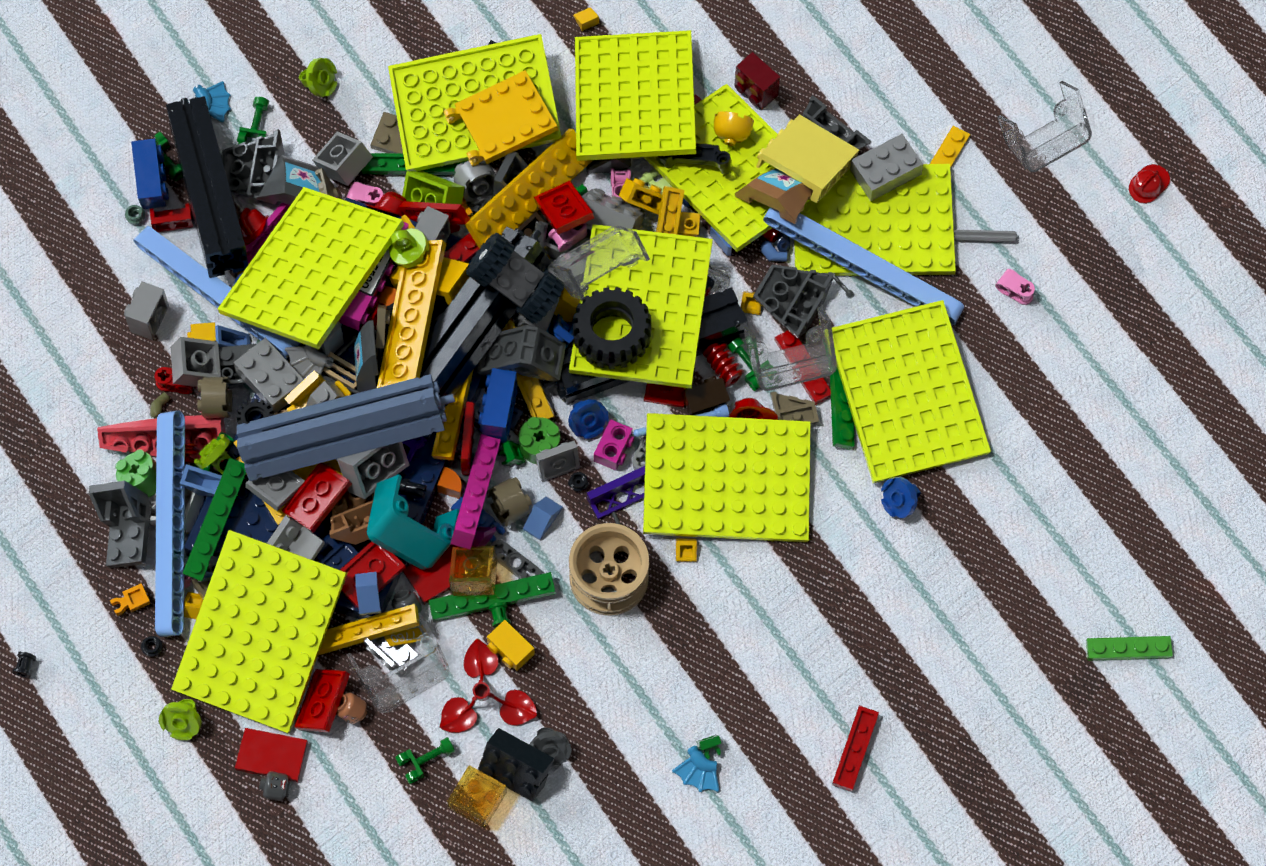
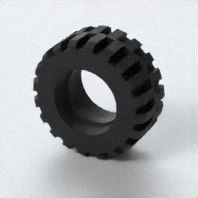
M607 287L603 288L602 292L598 290L593 291L591 297L587 295L582 299L583 304H578L576 313L573 316L574 343L576 348H579L580 355L582 357L586 356L589 363L593 364L596 362L597 367L604 368V366H609V369H615V366L625 368L627 363L634 364L637 362V356L642 357L646 353L645 348L649 347L651 337V315L648 313V307L646 304H642V299L639 296L633 297V292L629 290L623 292L622 288L615 287V290H610ZM616 316L626 320L632 329L621 339L605 340L594 333L593 326L602 318Z

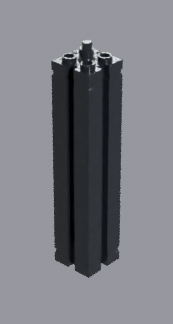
M205 96L189 99V101L188 98H182L179 102L166 104L170 130L209 278L225 275V271L232 270L233 273L244 271L248 266L246 247Z
M509 227L504 229L502 236L514 245V251L543 272L551 264L547 251L540 246L538 238L542 233L539 230L535 229L529 237L517 228L515 230ZM469 277L428 333L420 378L431 374L433 382H438L440 397L450 394L455 396L516 312L517 305L489 284L483 287Z
M732 287L704 298L696 356L702 355L705 349L712 344L729 345L738 337L741 339L746 338L748 320L738 304V299ZM573 346L565 348L560 380L555 382L542 381L545 389L558 385V395L560 399L564 398L566 405L573 403L575 400H581L629 382L627 380L569 373Z

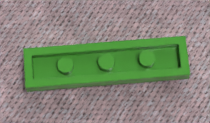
M1171 636L1086 639L1088 661L1168 659L1173 656Z

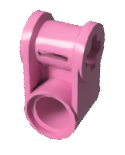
M611 168L612 196L619 197L617 194L620 193L626 178L631 179V169L623 171Z
M352 182L347 198L374 206L384 194L378 187Z
M587 223L579 225L582 227L580 230L572 228L559 235L553 228L548 236L558 245L557 249L560 252H564L587 236Z
M1007 269L995 284L998 291L1014 299L1019 304L1027 305L1033 300V293L1035 291L1033 283L1012 269Z

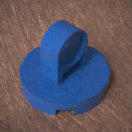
M588 399L585 401L581 400L572 405L573 410L570 412L568 423L570 429L577 437L590 439L603 432V426L606 421L608 422L609 415L601 402Z
M894 477L887 480L881 488V492L883 491L881 502L885 511L890 516L905 518L914 513L917 507V498L921 495L920 490L915 484L912 485L903 477Z

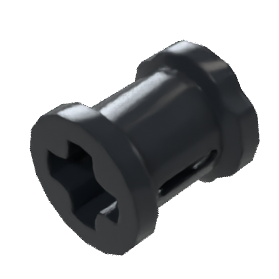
M20 651L17 655L19 659L16 668L13 669L12 673L16 676L29 678L31 677L32 663L36 661V656Z

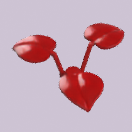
M476 639L469 646L464 657V670L467 675L472 678L480 676L479 682L473 686L474 697L470 705L461 697H454L446 702L442 710L440 728L444 731L458 733L472 728L477 721V713L471 708L477 700L486 701L489 698L503 704L500 708V716L509 725H522L537 716L535 704L526 693L520 690H510L505 695V701L491 693L490 687L483 682L484 675H491L496 671L499 663L498 656L492 653L480 639Z

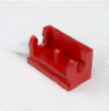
M185 204V208L157 212L154 211V208L150 209L152 228L157 232L193 228L190 204Z

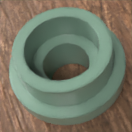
M131 205L125 212V218L130 224H139L145 218V211L138 205Z

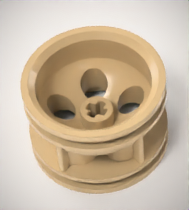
M615 523L598 524L582 532L573 543L569 555L570 586L577 601L593 613L612 616L631 610L642 600L648 587L649 554L641 537L632 529ZM599 551L604 555V560L601 563H595L590 559V554ZM619 551L626 552L629 556L623 563H617L614 560V555ZM587 573H591L596 576L597 580L594 583H587L582 577ZM627 573H631L636 577L631 583H624L621 580L622 576ZM606 587H612L616 592H602V590Z

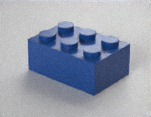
M156 139L131 141L137 196L143 209L166 207L169 193L164 181H167V176L163 163L161 164V162H165L161 144L158 145Z
M492 368L491 375H487L486 379L487 394L484 393L482 399V406L484 407L483 412H480L479 432L483 435L500 439V443H505L509 438L518 391L517 372Z

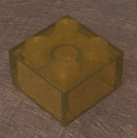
M494 546L471 547V550L463 547L452 548L449 584L453 596L495 594L498 560Z
M469 765L447 800L448 808L477 825L486 828L505 797L507 788L506 785Z

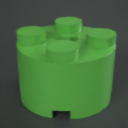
M531 417L520 429V450L524 458L533 464H537L536 454L545 449H552L560 445L559 428L547 418Z
M139 449L116 463L117 481L125 480L146 493L148 497L156 493V461L148 453Z

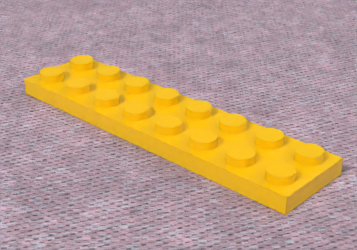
M568 129L561 139L549 146L466 223L465 226L479 249L491 235L499 233L502 236V232L506 227L515 230L535 211L540 210L535 203L534 196L569 180L571 181L592 162V160L577 161L576 132L574 129Z
M430 240L429 251L425 252L424 260L417 266L411 268L401 266L377 388L417 377L420 378L446 243L443 240Z

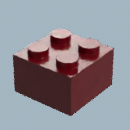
M752 52L736 66L734 85L739 93H744L754 106H758L762 110L778 96L780 76Z

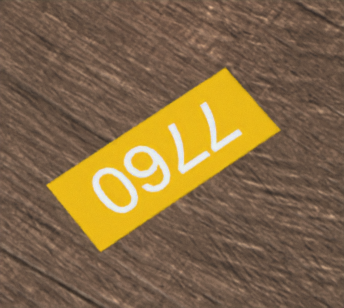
M419 628L407 629L384 636L389 646L426 640Z

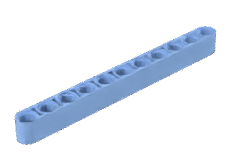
M769 207L763 220L770 227L916 307L943 300L951 325L956 324L964 309V305L957 299L801 213L797 217L798 221L794 224L781 218L778 210Z
M147 226L133 239L139 249L218 308L232 289L217 277L209 278L207 269L150 226ZM231 318L260 341L266 337L286 360L289 358L287 351H285L286 347L301 346L300 342Z
M181 411L160 413L157 417L155 630L159 637L181 635L184 629V575L182 573L184 570L185 487L180 485V481L185 469V417Z

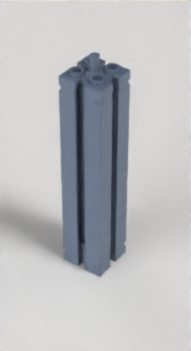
M429 374L422 378L417 377L250 421L248 424L237 425V449L241 460L245 464L249 481H254L259 477L265 478L429 435L432 432L444 431V422L447 421L444 411L446 410L445 404L455 402L453 394L440 397L438 382H433L432 376Z

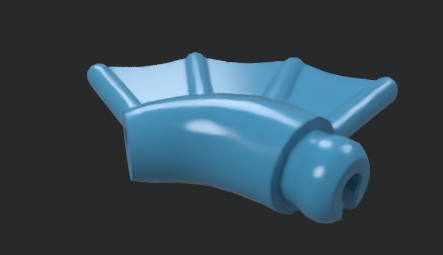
M221 81L207 89L203 88L202 85H198L197 88L195 86L193 88L195 97L205 96L210 116L223 123L225 114L231 109L228 105L230 94L225 90L224 82Z
M692 746L687 751L690 757L675 767L672 772L681 777L684 785H693L699 789V792L706 789L719 792L716 773L717 761L707 759L703 752L699 751L698 746Z

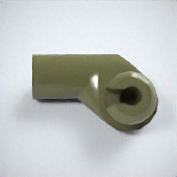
M165 392L151 403V418H157L162 413V407L171 400Z

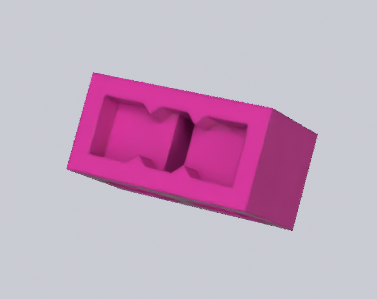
M610 419L594 452V462L615 471L619 465L622 466L627 455L625 451L627 447L631 448L635 439L633 428ZM619 434L624 436V438L621 440L615 439L614 437ZM608 452H614L616 455L614 457H608L606 454Z

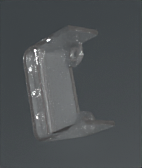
M1064 81L1059 82L1064 99L1054 107L1053 114L1055 120L1024 137L1023 132L1018 129L1016 123L1002 115L998 116L1005 143L1021 165L1030 172H1037L1085 145L1091 139L1092 131L1080 91Z
M613 226L554 260L550 267L557 278L564 282V287L568 293L574 298L583 300L585 298L584 295L587 294L586 290L589 288L588 284L620 265L629 268L636 265L639 259L648 261L650 258L635 230Z
M817 307L820 326L813 327L807 331L806 344L768 353V348L764 342L756 341V337L749 326L744 325L748 356L757 383L762 390L771 391L827 377L836 371L837 362L831 319L822 307Z
M418 613L419 628L423 634L416 641V647L420 655L389 673L383 675L380 668L374 665L360 670L351 653L346 655L349 666L376 710L381 713L392 711L449 676V664L436 637L420 613Z

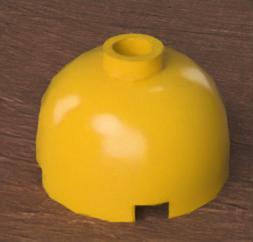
M721 111L715 114L713 128L719 139L724 140V144L735 146L736 143H741L750 136L754 120L744 115V118L738 116V113Z

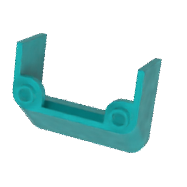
M398 474L378 482L367 527L368 538L373 543L422 570L433 567L451 545L460 510L455 509L437 516L432 531L408 517V503L403 497L398 495L401 475Z

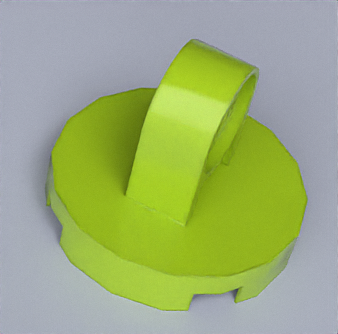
M315 58L309 63L307 69L300 73L299 80L304 87L309 88L314 96H330L337 86L334 75L337 74V69L330 59Z
M410 228L398 230L391 235L390 257L398 266L411 268L424 260L425 252L429 251V241L423 232Z
M221 434L219 436L221 439L218 441L214 438L200 451L199 455L201 458L194 460V464L198 468L204 469L212 464L223 474L224 470L220 469L219 464L221 460H229L231 458L225 452L230 443V439L225 434Z
M184 699L165 705L159 714L158 721L163 731L166 729L171 733L170 737L178 740L192 739L199 732L202 723L200 715L196 710V704L191 699Z

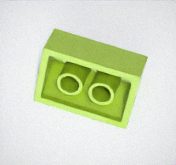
M406 171L402 196L409 202L462 205L465 187L424 171Z

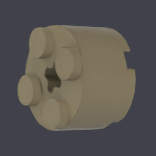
M204 377L202 380H198V392H201V400H198L197 408L204 418L231 417L228 412H232L233 395L232 389H228L227 385L231 384L230 377Z
M516 477L513 479L509 478L487 490L488 499L492 497L493 500L490 506L497 519L501 523L506 522L505 526L529 515V506L532 505L531 499L527 494L524 495L521 490L520 481Z

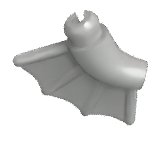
M305 345L285 348L290 357V365L296 369L303 379L314 370L322 374L324 367L332 368L334 359L319 352L314 347Z

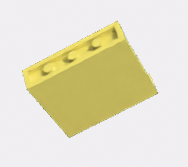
M799 114L794 120L791 119L785 129L779 131L775 139L772 138L765 149L762 148L757 155L759 161L756 167L759 169L767 162L788 176L802 182L813 190L810 200L818 203L850 169L851 160L857 157L859 149Z

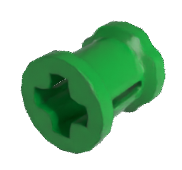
M498 602L489 606V611L492 612L494 621L492 623L493 628H496L504 620L511 624V620L508 619L506 612V602Z

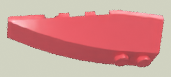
M202 415L184 416L185 443L198 445L192 447L197 453L190 455L191 458L199 460L201 458L199 455L200 451L214 438L217 439L220 432L226 433L224 418H204ZM157 418L97 428L100 448L125 453L141 449L150 456L157 457Z

